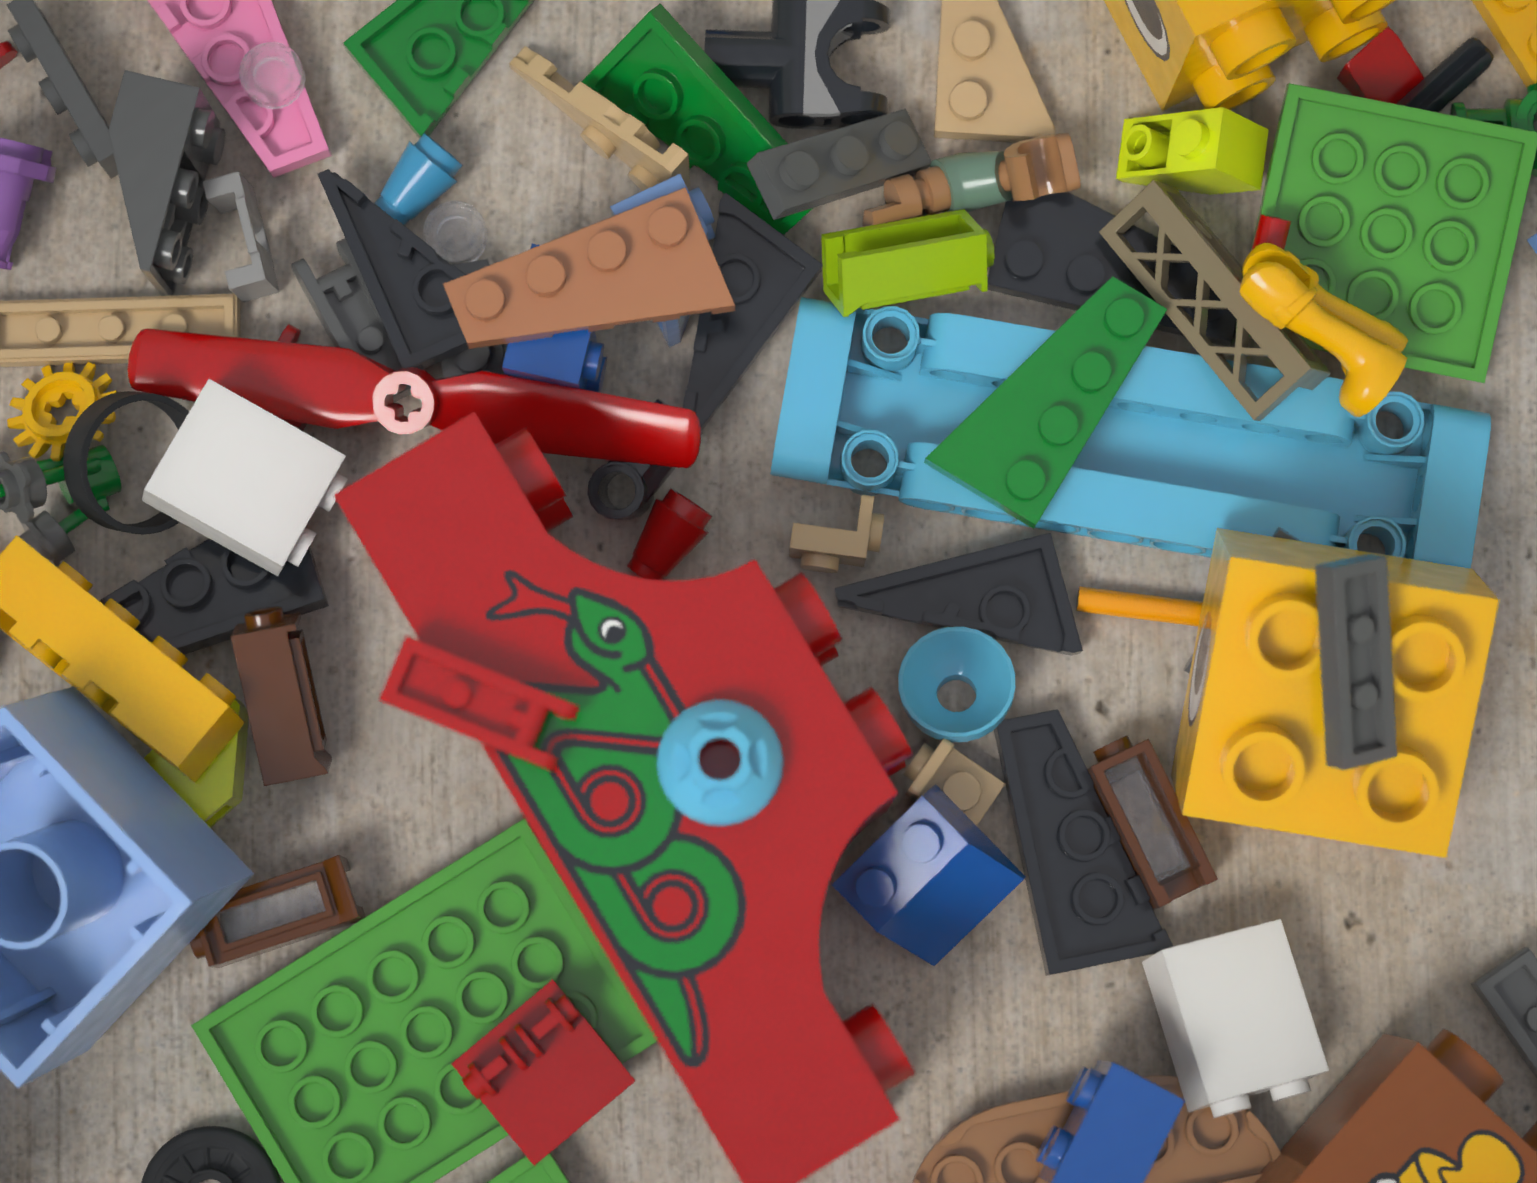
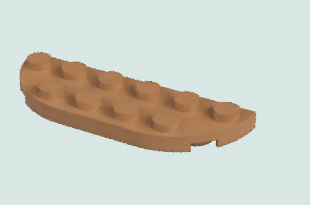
M1169 1075L1140 1076L1184 1099L1178 1077ZM1069 1090L1004 1103L971 1115L945 1133L932 1147L915 1173L912 1183H1049L1038 1177L1044 1165L1035 1159L1050 1128L1053 1125L1063 1128L1074 1108V1105L1066 1102ZM1184 1102L1144 1183H1255L1263 1174L1260 1172L1270 1161L1274 1162L1281 1153L1270 1133L1250 1110L1246 1109L1213 1118L1210 1107L1188 1113L1186 1103Z

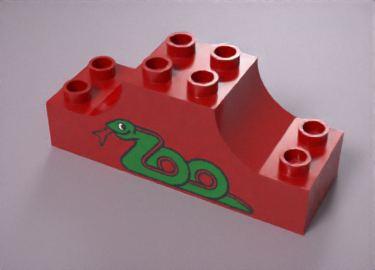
M475 412L333 495L421 642L580 707L575 721L560 718L549 711L534 745L535 749L547 751L559 759L554 772L540 768L482 743L481 745L741 1182L798 1183L901 1120L885 1093L916 1073L874 1004L865 1006L841 1021L823 990L819 958V931L827 886L836 864L852 841L869 824L888 811L898 794L889 777L905 768V760L913 756L901 729L873 687L870 686L843 703L821 668L839 657L835 645L842 641V637L830 613L806 576L800 572L773 588L756 559L733 570L711 577L674 581L639 578L593 563L571 551L548 534L551 530L573 518V515L564 500L566 494L528 430L523 428L494 445ZM729 700L751 707L761 714L773 727L781 744L783 755L782 778L775 795L758 814L739 824L727 826L705 825L688 818L677 810L667 798L659 780L657 768L658 749L665 731L682 712L701 702ZM714 739L702 747L698 762L701 771L707 777L714 780H725L732 777L738 771L741 764V754L737 746L731 741Z

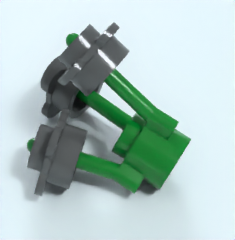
M101 444L89 449L87 474L95 499L102 509L107 512L110 508L106 497L121 492L122 486L115 462L108 449ZM1 451L0 509L5 513L11 511L15 513L25 530L18 537L58 567L62 560L75 552V548L67 534L89 519L79 508L59 523L45 510L34 517V509L42 507L46 503L47 485L58 483L69 504L74 503L65 481L64 456L60 461H53L50 458L35 461L29 456L10 460L8 454L5 451Z

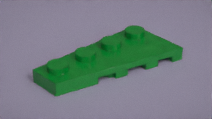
M396 0L345 40L343 45L348 54L420 139L424 133L430 136L534 0Z
M661 3L650 10L582 81L583 84L614 103L622 111L643 122L647 129L669 146L674 143L682 148L689 155L690 169L693 166H697L716 179L720 192L730 195L782 235H785L813 209L773 220L747 163L758 152L788 143Z
M1112 276L925 458L924 463L1034 529L1158 326L1167 308Z

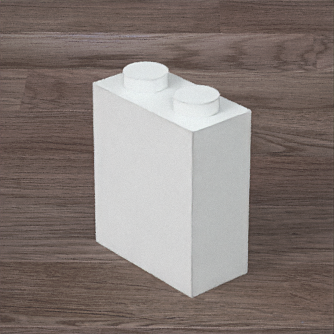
M208 379L144 488L142 501L274 575L279 576L287 561L297 567L299 566L317 534L306 528L318 506L330 512L336 501L333 495L341 491L346 484L348 478L337 473L346 455Z
M1281 919L1166 948L1142 961L1188 1113L1210 1107L1213 1118L1226 1116L1251 1108L1248 1096L1269 1090L1273 1102L1298 1096L1311 1091L1308 1079L1329 1071Z

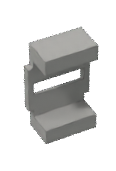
M239 171L202 181L207 200L221 214L238 209L248 253L252 264L225 271L229 290L243 302L279 293L273 268L274 264L253 186Z

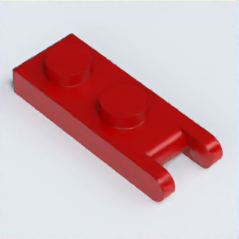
M406 636L379 698L382 703L551 772H554L559 759L547 751L534 748L547 714L550 711L560 718L575 721L580 707L409 636Z

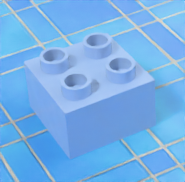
M74 686L7 704L0 709V1070L17 1088L87 1052L254 875L245 863Z

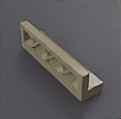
M1156 180L1151 181L1099 231L1154 300L1167 308L1165 313L1253 420L1261 421L1298 387L1313 390L1331 374L1299 334L1286 327L1281 330L1273 326L1271 322L1259 315L1241 297L1240 284L1243 279V267L1177 188ZM1146 212L1159 225L1157 253L1136 252L1123 236ZM1171 241L1182 254L1170 253ZM1145 261L1156 262L1155 273L1150 269V267L1145 263ZM1169 262L1190 263L1198 272L1196 300L1175 299L1167 289ZM1210 288L1221 301L1209 300ZM1183 308H1195L1194 321ZM1208 309H1228L1237 319L1235 347L1214 346L1207 338ZM1249 335L1260 348H1248ZM1222 355H1234L1233 368ZM1247 356L1269 357L1284 375L1259 399L1245 383Z

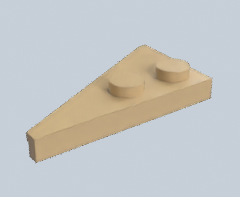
M941 0L934 138L1017 143L1035 137L1055 134V127L998 1Z
M526 46L510 61L509 66L514 72L584 129L580 136L590 148L605 159H609L614 154L631 168L628 173L629 178L642 191L678 174H681L687 188H690L689 155L682 148L672 143L662 155L657 151L661 146L659 141L643 122L622 111L614 103L579 81L574 87L556 72L558 69L552 62Z

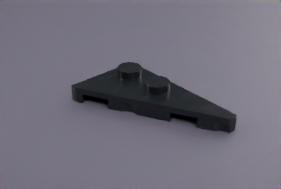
M1051 532L834 589L837 605L842 608L937 628H972L991 636L994 640L1070 656L1080 654L1083 651Z

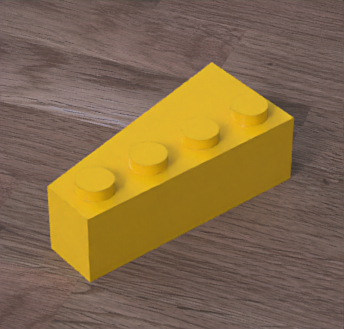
M16 535L0 554V629L195 783L245 723L230 707L237 697L208 673H205L200 681H198L182 668L188 659L179 650L159 635L152 643L135 630L141 622L112 598L103 605L88 593L93 585L79 572L64 561L56 567Z

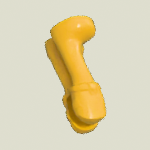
M1270 243L1256 246L1243 262V279L1240 284L1241 297L1259 315L1271 322L1273 326L1281 330L1286 327L1322 346L1335 356L1341 363V368L1345 374L1338 397L1341 406L1354 417H1361L1369 413L1387 396L1403 371L1407 357L1401 352L1407 345V337L1389 322L1378 319L1327 292L1318 283L1319 276L1316 271L1303 265L1300 259L1290 251H1285Z

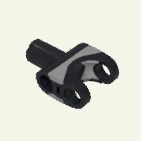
M772 0L771 31L710 29L705 31L704 52L736 87L769 88V122L775 126L791 129L831 130L888 114V99L886 96L875 92L861 91L860 86L847 84L837 77L829 61L836 48L845 42L861 39V35L882 33L890 28V10L880 2L875 0Z

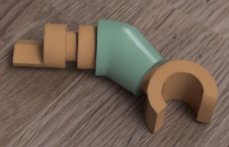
M1068 133L1051 134L1014 143L1006 148L1005 151L961 152L932 160L930 168L916 173L915 180L909 174L886 180L884 183L886 204L864 210L862 225L865 227L921 217L922 210L928 215L961 209L970 212L1010 201L1012 197L1013 201L1034 200L1048 194L1080 189V176L1071 137Z

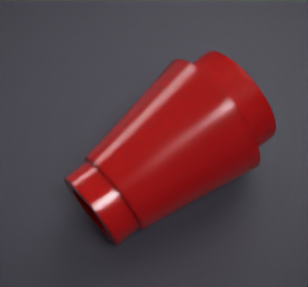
M670 488L663 500L655 499L632 553L633 556L626 566L642 578L663 580L709 534L705 527L713 516L684 495Z

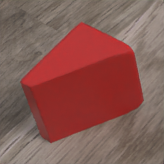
M1387 26L1345 64L1337 79L1353 96L1396 104L1424 79V76L1398 35Z

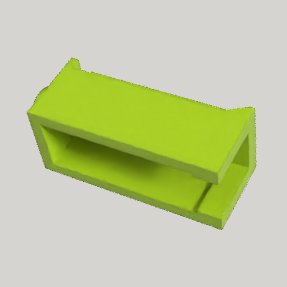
M965 209L821 234L823 292L843 317H848L859 307L863 310L969 290V286L976 285L981 292L988 291L987 267L993 266L995 259L993 241L988 230L982 229Z

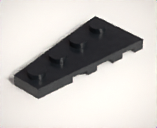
M1070 192L1053 193L1040 196L1034 200L1013 201L1012 197L1010 201L1005 202L994 247V264L989 268L987 277L988 290L1077 311L1113 276L1155 301L1099 233L1115 215ZM1132 225L1123 234L1136 252L1157 253L1158 237L1135 225ZM1171 244L1170 253L1182 254L1176 246ZM1145 261V263L1155 273L1156 262ZM1169 262L1167 289L1175 299L1196 300L1198 272L1190 263ZM1210 288L1209 300L1221 301ZM1183 308L1194 321L1195 308ZM1208 309L1206 336L1212 343L1227 347L1232 342L1237 321L1228 309ZM1165 313L1155 330L1184 336Z
M210 538L190 551L187 547L164 560L167 565L143 580L137 582L133 579L99 600L105 605L112 598L141 622L135 629L139 634L151 643L159 635L183 655L230 640L236 625L245 623L244 614L248 612L280 606L283 609L284 615L297 612L304 615L329 606L311 547H309L298 567L287 561L279 576H276Z
M1056 709L1003 720L994 729V735L1022 867L1026 876L1025 881L1045 975L1048 976L1151 955L1160 950L1174 947L1166 930L1162 929L1149 902L1150 897L1140 876L1136 875L1120 843L1122 839L1111 817L1107 816L1093 787L1094 782L1059 710Z

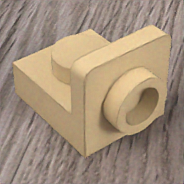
M943 738L936 750L924 743L903 773V775L913 781L905 795L916 802L936 784L977 826L1005 786V783L953 748L955 744Z

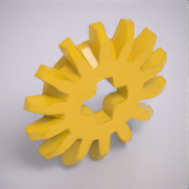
M87 362L80 374L75 373L74 363H64L63 372L53 373L50 365L41 368L44 377L40 381L34 383L27 378L21 384L29 391L25 399L12 397L10 406L22 411V415L7 419L8 428L25 429L13 440L18 447L34 443L28 452L31 457L39 458L52 445L50 459L60 461L64 456L68 435L83 411L102 397L117 393L116 390L104 393L112 382L107 373L93 381L96 365ZM66 399H72L73 406L79 412L76 416H66L62 425H56V419L49 413L52 407L60 408L65 404ZM115 412L111 413L102 424L115 422L117 417ZM97 429L93 440L101 442L104 439V434Z

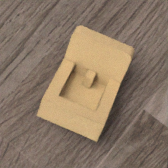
M861 496L856 531L793 523L789 557L801 559V568L815 572L837 573L839 564L864 567L867 551H880L884 524V514L872 513L874 496Z

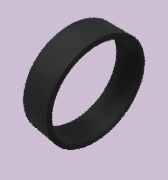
M134 391L117 392L95 401L83 411L74 423L64 450L63 468L66 485L77 507L98 525L111 530L132 534L147 535L159 533L175 526L179 521L163 512H159L143 522L123 524L112 518L102 509L93 495L88 480V452L91 441L102 422L111 413L126 404L136 401L150 402L163 410L171 418L178 430L189 411L180 403L162 395Z

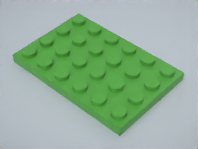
M525 818L191 1025L285 1183H434L507 1137L508 1133L480 1099L477 1100L461 1081V1075L451 1063L552 979L622 1064L658 1042Z

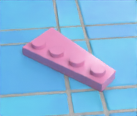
M147 0L273 178L332 156L272 0Z

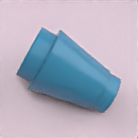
M424 133L415 144L411 141L408 142L382 189L381 196L374 204L405 226L409 220L414 219L458 182L454 176L463 165Z

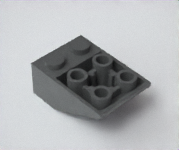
M125 70L108 129L140 270L161 296H174L177 283L184 285L191 270L193 250L187 247L193 224L201 225L209 202L206 198L202 181L206 179L209 164L216 166L221 159L225 143V130L219 128L221 123L199 87Z

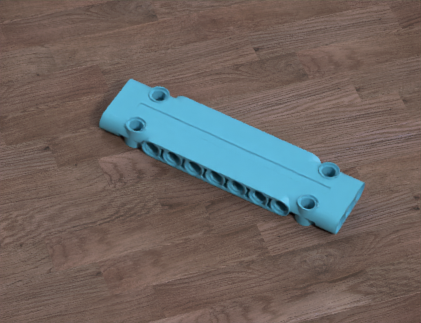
M801 297L770 475L849 488L852 492L859 495L875 496L877 494L897 496L899 497V502L916 508L1029 527L924 463V460L1055 331L952 313H934L927 319L912 316L907 310L897 306H884L878 310H862L859 307L848 317H843L832 302ZM894 328L904 334L907 346L900 352L888 354L880 351L875 346L872 337L878 330ZM1145 346L1035 528L1211 558L1217 528L1273 536L1277 528L1280 527L1303 542L1358 550L1357 540L1359 535L1371 534L1382 541L1385 547V555L1471 569L1490 440L1491 416L1489 413L1417 402L1411 395L1399 391L1389 392L1369 413L1361 417H1354L1339 402V391L1344 380L1327 377L1313 390L1298 387L1264 419L1256 421L1253 420L1201 355ZM1226 360L1233 368L1234 361ZM1247 363L1245 383L1259 399L1284 375L1278 368ZM1390 412L1395 414L1403 425L1402 438L1390 439L1380 433L1376 426L1377 413ZM872 449L884 457L887 468L876 477H864L854 470L851 464L852 457L861 450Z

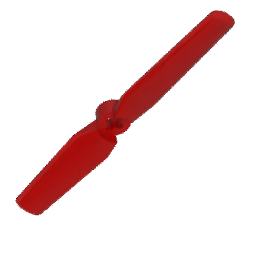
M146 328L141 330L135 337L128 357V380L131 388L135 391L195 402L208 379H211L280 419L332 429L379 421L388 431L400 435L413 434L429 425L444 430L475 412L494 445L526 428L540 451L545 454L677 468L692 467L697 460L701 445L700 422L696 413L691 409L486 371L434 379L427 371L415 367L401 368L396 371L349 348ZM410 385L411 395L421 399L422 407L411 411L409 416L406 417L404 416L403 405L394 403L393 395L405 390L406 386Z

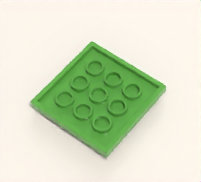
M1288 83L1284 93L1254 238L1260 214L1290 220L1291 225L1284 250L1290 251L1300 259L1303 265L1315 270L1319 276L1318 283L1327 292L1378 319L1389 322L1402 332L1408 339L1406 347L1401 352L1407 357L1405 368L1485 383L1536 155L1537 132ZM1236 321L1235 330H1234V333H1235V334H1236L1237 321ZM1301 336L1311 349L1328 352L1322 346Z

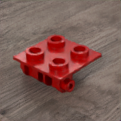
M553 979L451 1063L461 1075V1081L477 1100L480 1099L534 1166L636 1081Z

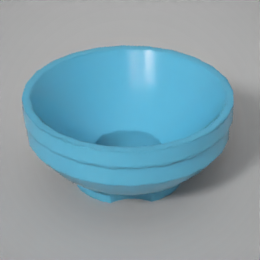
M945 627L921 637L909 648L902 660L898 674L899 696L902 706L912 723L923 733L935 739L942 740L944 738L951 742H968L992 732L1007 715L1012 706L1016 689L1015 671L1011 659L1004 648L991 636L967 627ZM960 680L969 684L976 694L974 703L968 709L961 712H952L945 709L938 701L937 694L940 688L947 682Z
M712 700L701 702L686 709L672 721L665 731L658 749L657 768L662 788L667 798L677 810L688 818L705 825L727 826L739 824L754 817L768 805L775 795L782 778L783 755L780 741L773 727L761 714L751 707L735 701ZM714 739L731 741L737 746L741 754V764L738 771L732 777L725 780H714L707 777L699 766L700 750L707 742Z

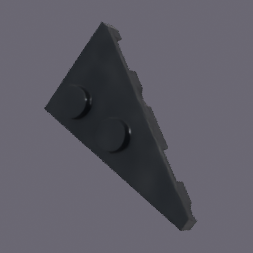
M329 169L318 173L317 175L402 368L415 367L423 370L469 349L443 286L444 283L466 274L456 266L448 263L431 246L397 219L394 220L347 179H343L336 172L331 173Z
M727 193L724 194L719 203V216L712 251L735 304V311L712 314V312L699 314L693 347V360L683 402V408L691 409L696 413L700 422L701 432L823 270L822 263Z

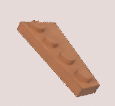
M686 187L443 284L469 349L550 338L558 333L588 329V332L613 329L614 325L653 320V323L677 320L680 319V316L706 312L719 314L735 311V304Z

